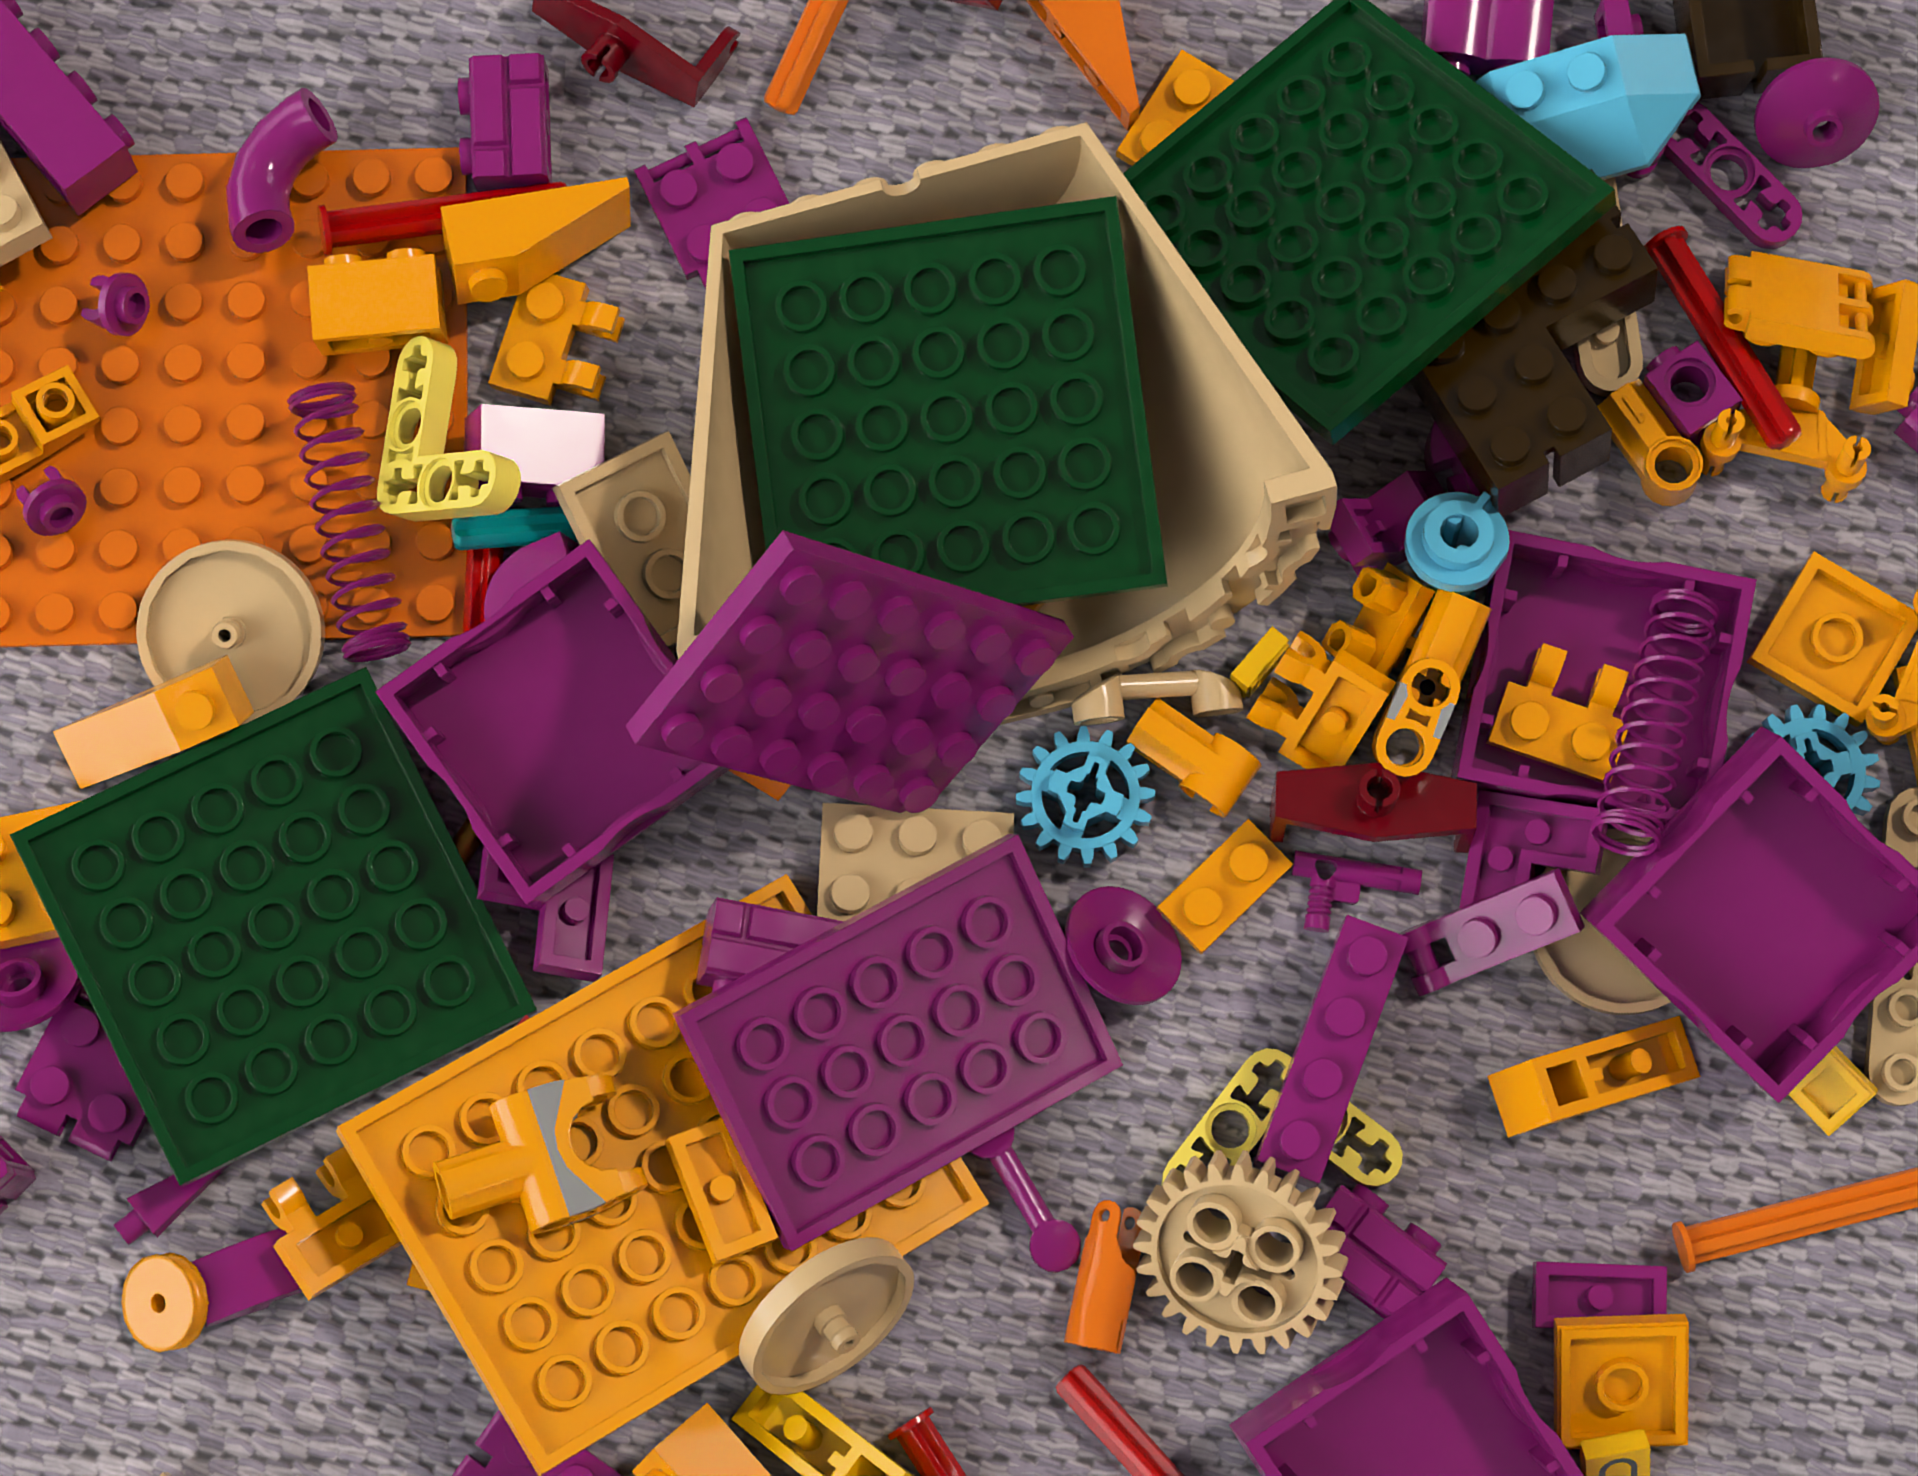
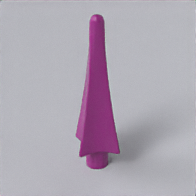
M232 1163L184 1187L179 1185L173 1174L126 1198L134 1209L113 1226L128 1245L149 1230L158 1238Z

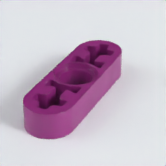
M1697 102L1691 110H1688L1681 123L1683 124L1689 119L1696 122L1698 127L1693 136L1705 149L1711 139H1714L1719 146H1716L1707 154L1701 166L1693 161L1701 149L1687 137L1679 142L1671 137L1665 146L1663 154L1754 245L1764 249H1777L1786 245L1794 237L1802 223L1803 215L1799 201L1704 105ZM1720 160H1730L1737 163L1743 170L1744 184L1735 190L1721 189L1711 178V166ZM1755 183H1758L1763 190L1759 192L1755 200L1768 211L1774 210L1777 206L1781 208L1785 216L1780 223L1785 230L1782 231L1775 225L1768 230L1763 229L1758 223L1763 213L1752 200H1750L1744 210L1736 203L1745 199Z

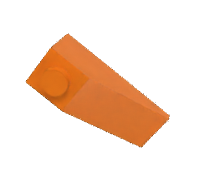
M1026 0L1124 128L1129 131L1138 119L1140 105L1120 0Z

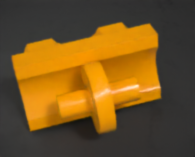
M1387 562L1383 570L1371 567L1362 568L1352 586V597L1363 604L1361 611L1353 625L1342 620L1332 623L1321 642L1324 650L1332 655L1334 659L1342 648L1387 677L1393 667L1397 668L1407 648L1412 650L1418 636L1416 632L1427 614L1425 609L1435 593L1433 589L1410 576L1405 570Z

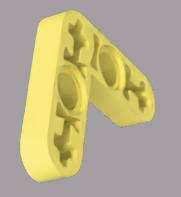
M424 336L412 338L404 346L398 359L377 486V500L381 503L379 507L385 513L415 522L501 514L512 506L518 495L521 482L519 467L512 459L484 450L444 454L457 374V356L455 350L450 345ZM421 417L420 428L413 441L415 427ZM452 474L451 486L444 499L445 486ZM479 480L488 482V484L481 485L479 489ZM417 485V492L409 491V489H413Z
M1268 1048L1251 1055L1167 1163L1162 1173V1184L1172 1168L1176 1169L1180 1165L1185 1169L1191 1157L1201 1158L1203 1153L1191 1148L1198 1138L1202 1140L1203 1144L1212 1154L1217 1150H1221L1227 1160H1229L1230 1166H1235L1243 1150L1250 1153L1265 1133L1279 1092L1270 1089L1257 1104V1106L1269 1111L1263 1121L1259 1120L1249 1105L1232 1099L1231 1094L1237 1087L1241 1089L1246 1097L1250 1094L1259 1080L1257 1075L1252 1072L1257 1063L1265 1068L1271 1066L1273 1062L1279 1063L1284 1068L1280 1075V1079L1283 1082L1292 1057L1278 1049ZM1349 1102L1335 1143L1345 1136L1351 1119H1354L1362 1125L1363 1129L1353 1137L1368 1147H1371L1377 1141L1383 1143L1387 1147L1383 1154V1159L1389 1164V1167L1384 1173L1376 1168L1367 1175L1362 1173L1358 1168L1362 1157L1348 1145L1345 1146L1342 1157L1331 1151L1328 1162L1352 1181L1365 1187H1378L1387 1184L1398 1174L1402 1166L1403 1153L1400 1144L1390 1132ZM1225 1111H1233L1242 1115L1246 1120L1248 1137L1241 1146L1225 1148L1215 1141L1211 1129L1212 1122L1218 1114Z

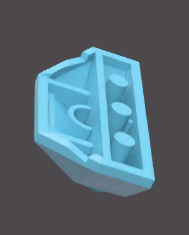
M1686 34L1611 35L1489 71L1475 81L1589 170L1592 169L1602 180L1650 167L1675 133L1688 110H1691L1701 97Z

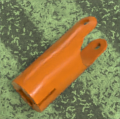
M1103 1200L1095 1207L1089 1233L1084 1242L1064 1343L1114 1354L1121 1353L1137 1276L1136 1267L1139 1264L1141 1255L1140 1251L1133 1248V1243L1142 1229L1136 1224L1142 1213L1139 1209L1134 1207L1125 1208L1121 1220V1210L1116 1202ZM1108 1210L1110 1213L1109 1219L1103 1221L1102 1215L1104 1211ZM1128 1218H1134L1135 1225L1132 1229H1128L1125 1225Z

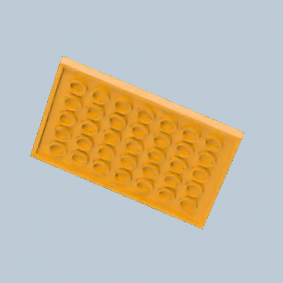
M788 874L739 900L740 902L812 915ZM706 919L337 1126L336 1129L338 1137L538 1476H542L739 1357V1344L743 1330L757 1306L782 1279L810 1258L838 1244L866 1237H876L889 1241L904 1257L989 1204L964 1161L959 1157L793 1251L783 1248L778 1237L773 1243L721 1263L712 1264L665 1144V1141L670 1136L722 1118L673 1016L674 1012L712 993V987L697 985L696 982ZM590 1075H611L617 1094L605 1102L587 1108L586 1114L573 1121L570 1129L571 1145L578 1157L592 1167L600 1169L617 1168L618 1172L642 1167L648 1183L645 1189L588 1219L539 1234L531 1233L520 1198L451 1220L437 1188L433 1162L500 1142L489 1109L491 1104L509 1095L553 1081Z

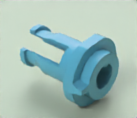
M1463 492L1439 494L1423 502L1412 514L1406 529L1404 547L1407 560L1417 574V577L1428 583L1427 586L1435 591L1427 609L1430 608L1437 589L1455 592L1474 600L1476 592L1473 590L1488 584L1506 559L1510 543L1509 531L1503 517L1492 505L1491 495L1483 492L1481 496Z

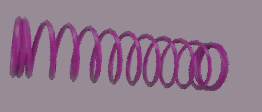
M320 383L305 387L291 394L287 400L289 404L288 409L291 413L303 418L297 423L293 432L296 437L308 442L299 453L300 459L314 466L307 472L304 481L308 486L320 490L312 497L309 505L313 510L326 514L316 523L314 529L318 534L332 538L323 545L320 551L321 556L326 560L337 562L328 570L325 578L329 583L343 587L333 595L330 602L338 609L349 611L338 620L336 628L342 633L355 635L343 645L341 650L344 653L343 658L348 662L380 660L400 654L412 644L409 641L410 636L405 632H398L405 629L408 624L394 622L369 630L347 629L342 626L343 622L364 611L391 608L399 605L402 600L398 597H392L358 606L343 605L337 602V598L354 588L385 584L395 580L397 576L393 573H383L358 581H339L331 577L336 570L347 564L379 560L389 556L392 551L386 548L375 549L351 557H336L326 553L330 546L343 539L373 536L382 533L386 527L382 524H373L344 533L326 532L321 529L323 523L337 515L371 511L378 508L381 503L377 500H365L345 505L338 509L321 508L316 505V500L330 491L361 488L371 485L375 481V478L370 475L345 479L331 485L316 484L310 480L315 472L324 467L356 464L367 460L370 456L365 451L346 453L325 461L311 460L305 456L307 450L319 443L351 440L360 437L365 432L360 427H350L332 431L319 437L301 434L300 428L313 419L346 416L355 413L360 407L352 403L357 394L354 392L356 388L350 383ZM342 394L323 401L300 403L323 395Z
M1684 588L1665 589L1655 594L1652 598L1649 608L1651 619L1646 622L1644 627L1646 640L1640 644L1638 649L1640 661L1635 664L1632 671L1635 682L1629 686L1626 693L1629 704L1623 708L1620 715L1623 726L1616 732L1615 741L1617 748L1611 752L1609 757L1612 769L1605 774L1603 779L1606 792L1599 796L1597 806L1600 814L1593 819L1590 828L1592 837L1602 847L1625 856H1647L1658 851L1660 848L1661 834L1664 832L1665 827L1654 815L1665 813L1671 807L1666 797L1660 793L1673 790L1676 786L1674 778L1666 771L1676 769L1682 764L1680 756L1672 749L1682 747L1688 741L1685 733L1678 727L1691 724L1694 719L1690 710L1685 706L1697 702L1699 695L1697 690L1690 684L1703 680L1705 676L1702 668L1696 663L1709 658L1710 651L1703 642L1714 637L1716 633L1714 628L1719 622V608L1709 597ZM1671 598L1685 599L1705 607L1711 613L1712 619L1707 621L1701 616L1682 611L1663 613L1659 609L1658 603ZM1671 617L1690 618L1701 623H1686ZM1656 622L1666 633L1651 636L1650 629L1652 624ZM1709 631L1708 635L1701 637H1693L1686 634H1681H1699ZM1676 638L1689 641L1700 646L1704 654L1699 658L1677 656L1662 649L1654 640ZM1650 643L1661 654L1645 658L1644 651ZM1653 660L1679 661L1692 666L1699 674L1694 679L1675 678L1659 672L1648 662ZM1645 665L1656 676L1640 679L1638 673L1640 668ZM1651 681L1675 683L1687 688L1692 692L1693 696L1690 700L1683 701L1667 699L1653 693L1642 683ZM1639 686L1651 698L1634 701L1633 693L1635 688ZM1643 703L1670 705L1683 711L1687 715V719L1683 722L1660 720L1648 715L1639 709L1637 705ZM1633 708L1637 714L1646 720H1636L1628 723L1627 715L1629 710ZM1637 725L1660 726L1676 732L1682 739L1677 744L1655 742L1643 737L1631 727ZM1628 730L1632 736L1641 742H1630L1622 745L1621 737L1623 732ZM1631 747L1654 748L1670 754L1676 761L1674 765L1670 766L1651 764L1636 758L1626 749ZM1622 752L1636 764L1616 766L1615 759L1617 754ZM1625 769L1652 771L1667 778L1670 784L1668 787L1659 788L1642 785L1629 779L1620 771ZM1616 773L1621 780L1630 786H1620L1611 789L1609 784L1611 776ZM1626 791L1645 793L1658 798L1664 803V807L1660 810L1636 807L1623 801L1614 793ZM1610 795L1615 802L1624 808L1605 811L1603 804ZM1646 819L1653 821L1655 824L1658 825V828ZM1609 823L1618 830L1630 835L1652 837L1654 842L1641 846L1621 843L1605 836L1598 826ZM1619 823L1631 825V826L1637 827V828H1639V829H1641V830H1643V831H1638V830L1630 829V828H1628V827H1626V826H1623V825H1621V824H1619Z

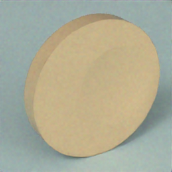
M225 539L204 543L184 551L169 561L156 574L146 589L140 604L136 625V639L142 665L154 686L228 655L254 710V713L242 723L246 724L296 700L307 688L321 662L325 643V622L316 591L304 573L291 560L276 550L259 543Z
M1617 828L1607 829L1606 833L1607 837L1629 845H1646L1652 839V837L1630 835ZM1604 848L1599 875L1560 869L1579 914L1634 856L1621 855ZM1546 867L1542 874L1552 871L1556 868ZM1581 914L1580 916L1585 925L1581 932L1533 951L1540 967L1552 984L1574 1002L1593 1011L1612 1015H1635L1653 1011L1671 1002Z
M876 1237L846 1241L815 1255L782 1279L760 1302L749 1318L739 1344V1357L742 1365L762 1390L778 1395L806 1391L837 1377L868 1355L899 1321L910 1301L914 1288L912 1268L893 1244Z

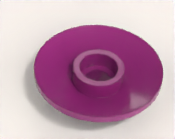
M1830 57L1803 61L1779 74L1763 91L1754 114L1755 133L1766 154L1780 164L1792 168H1813L1830 165L1852 154L1869 137L1879 115V95L1868 73L1850 61ZM1828 121L1824 125L1816 127L1819 123Z
M1113 886L1090 890L1072 906L1065 924L1068 952L1082 977L1104 996L1128 1005L1150 1004L1165 996L1176 984L1182 965L1180 944L1173 927L1162 918L1153 903L1131 890Z
M60 937L0 949V1032L23 1030L49 1019L60 1011L76 992L80 979Z

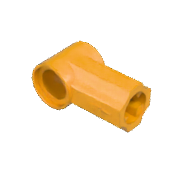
M1637 379L1634 382L1626 383L1597 406L1612 428L1611 439L1640 477L1645 495L1653 502L1662 506H1676L1685 502L1693 494L1701 475L1703 457L1693 442L1680 435L1642 381ZM1664 460L1678 462L1684 467L1687 479L1679 483L1666 482L1658 476L1655 465Z
M1156 698L1145 711L1125 744L1132 743L1135 746L1134 751L1179 781L1178 786L1186 795L1193 798L1197 794L1213 806L1209 811L1222 818L1228 815L1262 766L1254 755L1232 739L1220 733L1211 735L1159 698Z

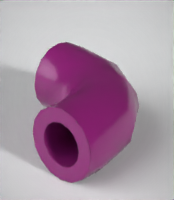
M301 88L289 95L260 119L236 154L226 187L228 220L233 241L238 248L246 252H269L281 247L290 240L294 233V220L290 210L289 198L294 181L310 160L337 142V130L330 115L320 100L307 88Z

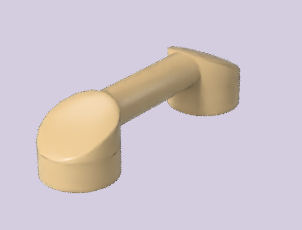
M1200 669L1114 675L1094 685L1072 702L1074 725L1078 726L1117 722L1125 719L1123 700L1191 696L1193 717L1235 714L1244 710L1242 692L1234 681L1217 673Z

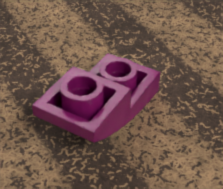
M277 1228L192 1261L206 1284L209 1304L205 1328L267 1309L273 1301L302 1293V1290L273 1247L279 1238L287 1234L286 1231Z

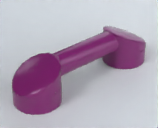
M1013 1127L973 1149L970 1153L978 1159H988L985 1161H991L1033 1232L1030 1238L1029 1251L1032 1256L1031 1258H1033L1032 1260L1036 1262L1035 1264L1039 1268L1047 1270V1272H1063V1270L1069 1269L1079 1258L1081 1252L1079 1234L1071 1224L1053 1217L1012 1148L1015 1137V1129Z

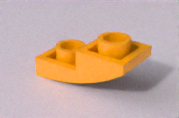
M68 365L11 392L12 402L0 407V484L52 455L100 421L98 413Z

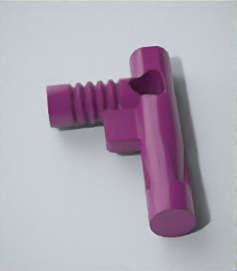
M1295 850L1291 874L1311 878L1310 895H1308L1310 901L1307 902L1309 907L1306 908L1308 913L1305 914L1304 929L1322 933L1329 932L1331 921L1329 915L1332 914L1330 909L1333 907L1331 903L1357 904L1361 886L1419 895L1422 881V870L1297 850ZM1316 863L1332 864L1336 870L1329 879L1323 880L1317 873Z

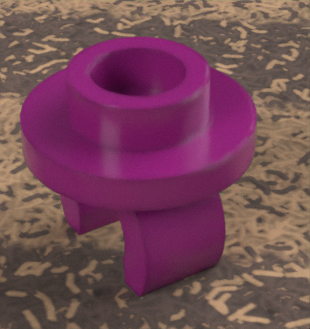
M124 272L115 273L110 277L104 275L93 277L90 285L100 290L98 308L94 310L83 308L81 316L93 324L106 329L113 335L131 336L138 332L143 326L150 308L148 291L144 282L137 275Z
M49 465L44 469V472L50 481L39 485L31 493L23 485L16 490L18 499L24 505L23 517L25 522L33 532L43 536H54L71 529L82 518L87 503L81 488L75 482L65 479L55 467Z

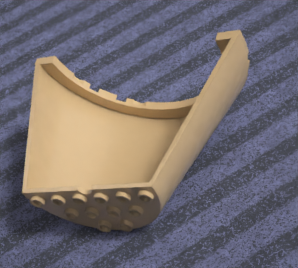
M1085 122L1070 127H1052L1038 136L1008 144H990L976 153L947 161L933 160L925 162L914 170L911 180L902 184L888 185V182L883 178H866L857 182L852 187L823 195L811 194L801 196L787 205L761 212H743L733 216L728 221L711 225L676 646L678 660L766 552L729 250L1104 197H1117L1168 587L1045 603L1038 612L1063 619L1074 638L1055 659L1051 668L1043 673L1019 701L1014 711L1000 725L1072 707V702L1078 696L1099 682L1114 675H1122L1148 662L1151 663L1153 673L1163 672L1177 665L1178 661L1185 655L1205 650L1227 637L1224 629L1235 623V613L1255 599L1258 605L1268 606L1297 579L1295 571L1303 564L1311 562L1317 554L1320 545L1316 532L1318 528L1320 530H1330L1337 504V484L1329 465L1088 123Z

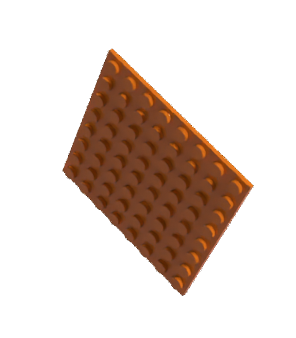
M459 147L321 151L304 166L292 187L289 202L294 220V233L290 240L281 247L263 253L246 252L238 248L230 232L226 187L237 153L131 155L138 172L79 216L29 158H11L53 238L0 267V283L4 288L0 293V407L12 402L11 392L68 365L98 413L100 421L52 455L0 484V648L137 644L136 625L138 611L145 591L156 574L169 561L184 551L204 543L225 539L259 543L287 557L304 573L316 591L324 615L325 640H344L355 636L342 633L336 628L338 620L349 611L338 609L330 602L333 595L343 587L331 584L325 578L328 570L337 562L326 560L321 556L320 551L323 545L332 538L324 537L314 529L316 523L326 514L313 510L309 505L312 497L320 490L308 486L304 481L307 472L314 466L303 462L299 457L301 449L308 442L296 437L293 431L297 423L303 418L291 413L288 409L289 404L287 400L294 392L320 383L346 382L356 388L354 392L357 396L352 403L360 407L355 413L336 418L313 419L305 423L300 428V432L306 436L319 437L332 431L350 427H360L365 430L360 437L351 440L319 443L307 450L305 456L311 460L325 461L335 456L357 451H365L370 454L367 460L360 463L324 467L315 472L310 480L316 484L331 485L358 476L370 475L375 478L371 485L365 487L330 491L316 500L317 506L338 509L360 501L377 500V486L396 367L403 348L322 356L312 337L307 266L324 265L325 258L339 254L358 255L362 258V261L386 259L388 252L401 248H417L423 250L425 255H435L436 265L441 268L443 277L447 345H450L455 350L457 356V374L444 454L464 452L465 418L468 416V303L457 305L444 249L443 234L332 248V255L325 256L319 229L318 205H325L327 211L465 194L467 193V175H462ZM124 272L135 274L144 282L148 291L150 308L147 318L138 332L131 336L113 335L106 329L93 324L81 316L83 308L92 310L98 308L100 290L90 285L93 277L98 275L110 277L115 273ZM342 394L323 395L300 403L323 401ZM421 417L418 423L416 424L413 435V441L416 435L418 434L421 424ZM50 465L55 467L65 479L75 482L81 488L87 503L82 518L75 526L58 535L43 536L33 532L25 522L23 517L24 505L18 499L16 490L23 485L31 493L39 485L50 481L44 472V469ZM452 474L445 486L444 499L451 486ZM417 485L415 488L409 489V491L417 492ZM378 507L362 513L337 515L323 523L321 529L333 533H344L373 524H382L386 527L382 533L373 536L343 539L326 550L328 555L351 557L359 553L382 548L392 551L389 556L379 560L347 564L332 574L331 577L339 581H358L383 573H393L397 576L395 580L385 584L354 588L337 598L338 603L358 606L392 597H398L402 600L399 605L391 608L364 611L343 622L342 626L347 629L369 630L389 623L404 622L408 624L407 627L398 632H405L410 638L454 637L462 634L467 550H458L454 547L451 533L452 519L415 522L385 513Z

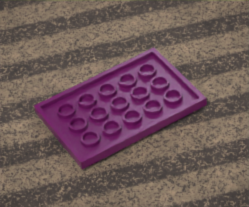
M782 530L625 726L634 743L639 746L897 813L904 811L918 813L930 808L937 801L942 791L960 770L974 758L978 749L1002 721L1014 711L1019 701L1043 673L1051 668L1055 659L1072 641L1074 636L1063 619Z
M1007 834L673 1013L675 1021L733 1143L762 1195L783 1248L790 1251L801 1247L1123 1066L1088 986L1070 957L1067 940L1018 834Z

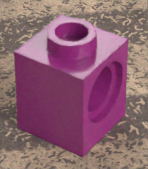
M1698 340L1682 351L1677 346L1666 349L1646 367L1649 373L1645 375L1643 384L1680 435L1693 442L1696 446L1700 444L1705 429L1710 424L1717 422L1720 412L1731 408V415L1735 412V409L1740 410L1743 399ZM1681 382H1690L1702 390L1704 397L1695 402H1684L1673 394L1671 388Z

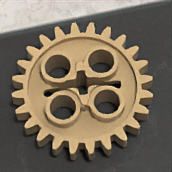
M1221 1150L1215 1151L1208 1164V1168L1198 1157L1193 1156L1190 1158L1183 1173L1172 1168L1162 1184L1163 1186L1156 1185L1146 1201L1149 1206L1144 1207L1136 1223L1142 1229L1133 1243V1248L1145 1253L1136 1270L1140 1274L1155 1275L1146 1291L1148 1297L1166 1295L1169 1299L1161 1315L1166 1318L1181 1312L1187 1318L1182 1329V1333L1185 1335L1193 1332L1198 1326L1207 1329L1206 1346L1212 1347L1217 1342L1220 1335L1229 1337L1231 1350L1235 1354L1239 1353L1245 1339H1251L1258 1353L1265 1354L1272 1336L1284 1349L1290 1348L1297 1332L1306 1338L1310 1337L1317 1321H1326L1334 1305L1333 1300L1338 1299L1345 1282L1340 1277H1342L1348 1264V1257L1337 1253L1340 1251L1346 1238L1345 1232L1327 1230L1337 1213L1334 1208L1316 1210L1313 1205L1321 1191L1318 1186L1300 1192L1295 1188L1300 1171L1294 1169L1283 1179L1276 1176V1163L1273 1157H1269L1260 1170L1252 1168L1249 1152L1245 1150L1242 1151L1235 1166L1229 1165L1227 1158ZM1208 1208L1218 1209L1228 1217V1220L1214 1216ZM1270 1232L1281 1233L1291 1243L1280 1242ZM1191 1262L1205 1266L1211 1273L1201 1272ZM1252 1286L1266 1289L1272 1297L1258 1293Z

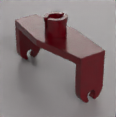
M533 0L532 12L586 49L581 56V63L591 76L594 77L604 65L606 69L599 77L601 82H613L620 71L692 107L697 105L719 76L737 48L739 42L736 39L741 34L730 26L726 27L697 65L693 66L626 17L591 0Z
M1381 763L1276 772L1270 802L1269 840L1271 842H1283L1286 825L1289 824L1371 842L1456 835L1454 852L1468 853L1477 829V783L1425 772L1407 777L1398 776L1383 768Z

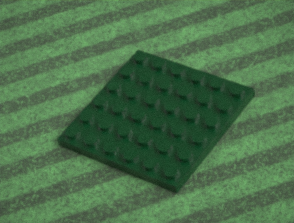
M1368 0L1331 1L1123 173L1286 406L1332 446L1616 205L1615 189Z
M1116 196L729 250L766 550L784 530L1019 606L1168 587Z
M367 667L10 834L181 1187L521 1021L526 1015L529 1017L537 1013V1008L483 900L477 899L478 890L387 708L375 693L378 689Z

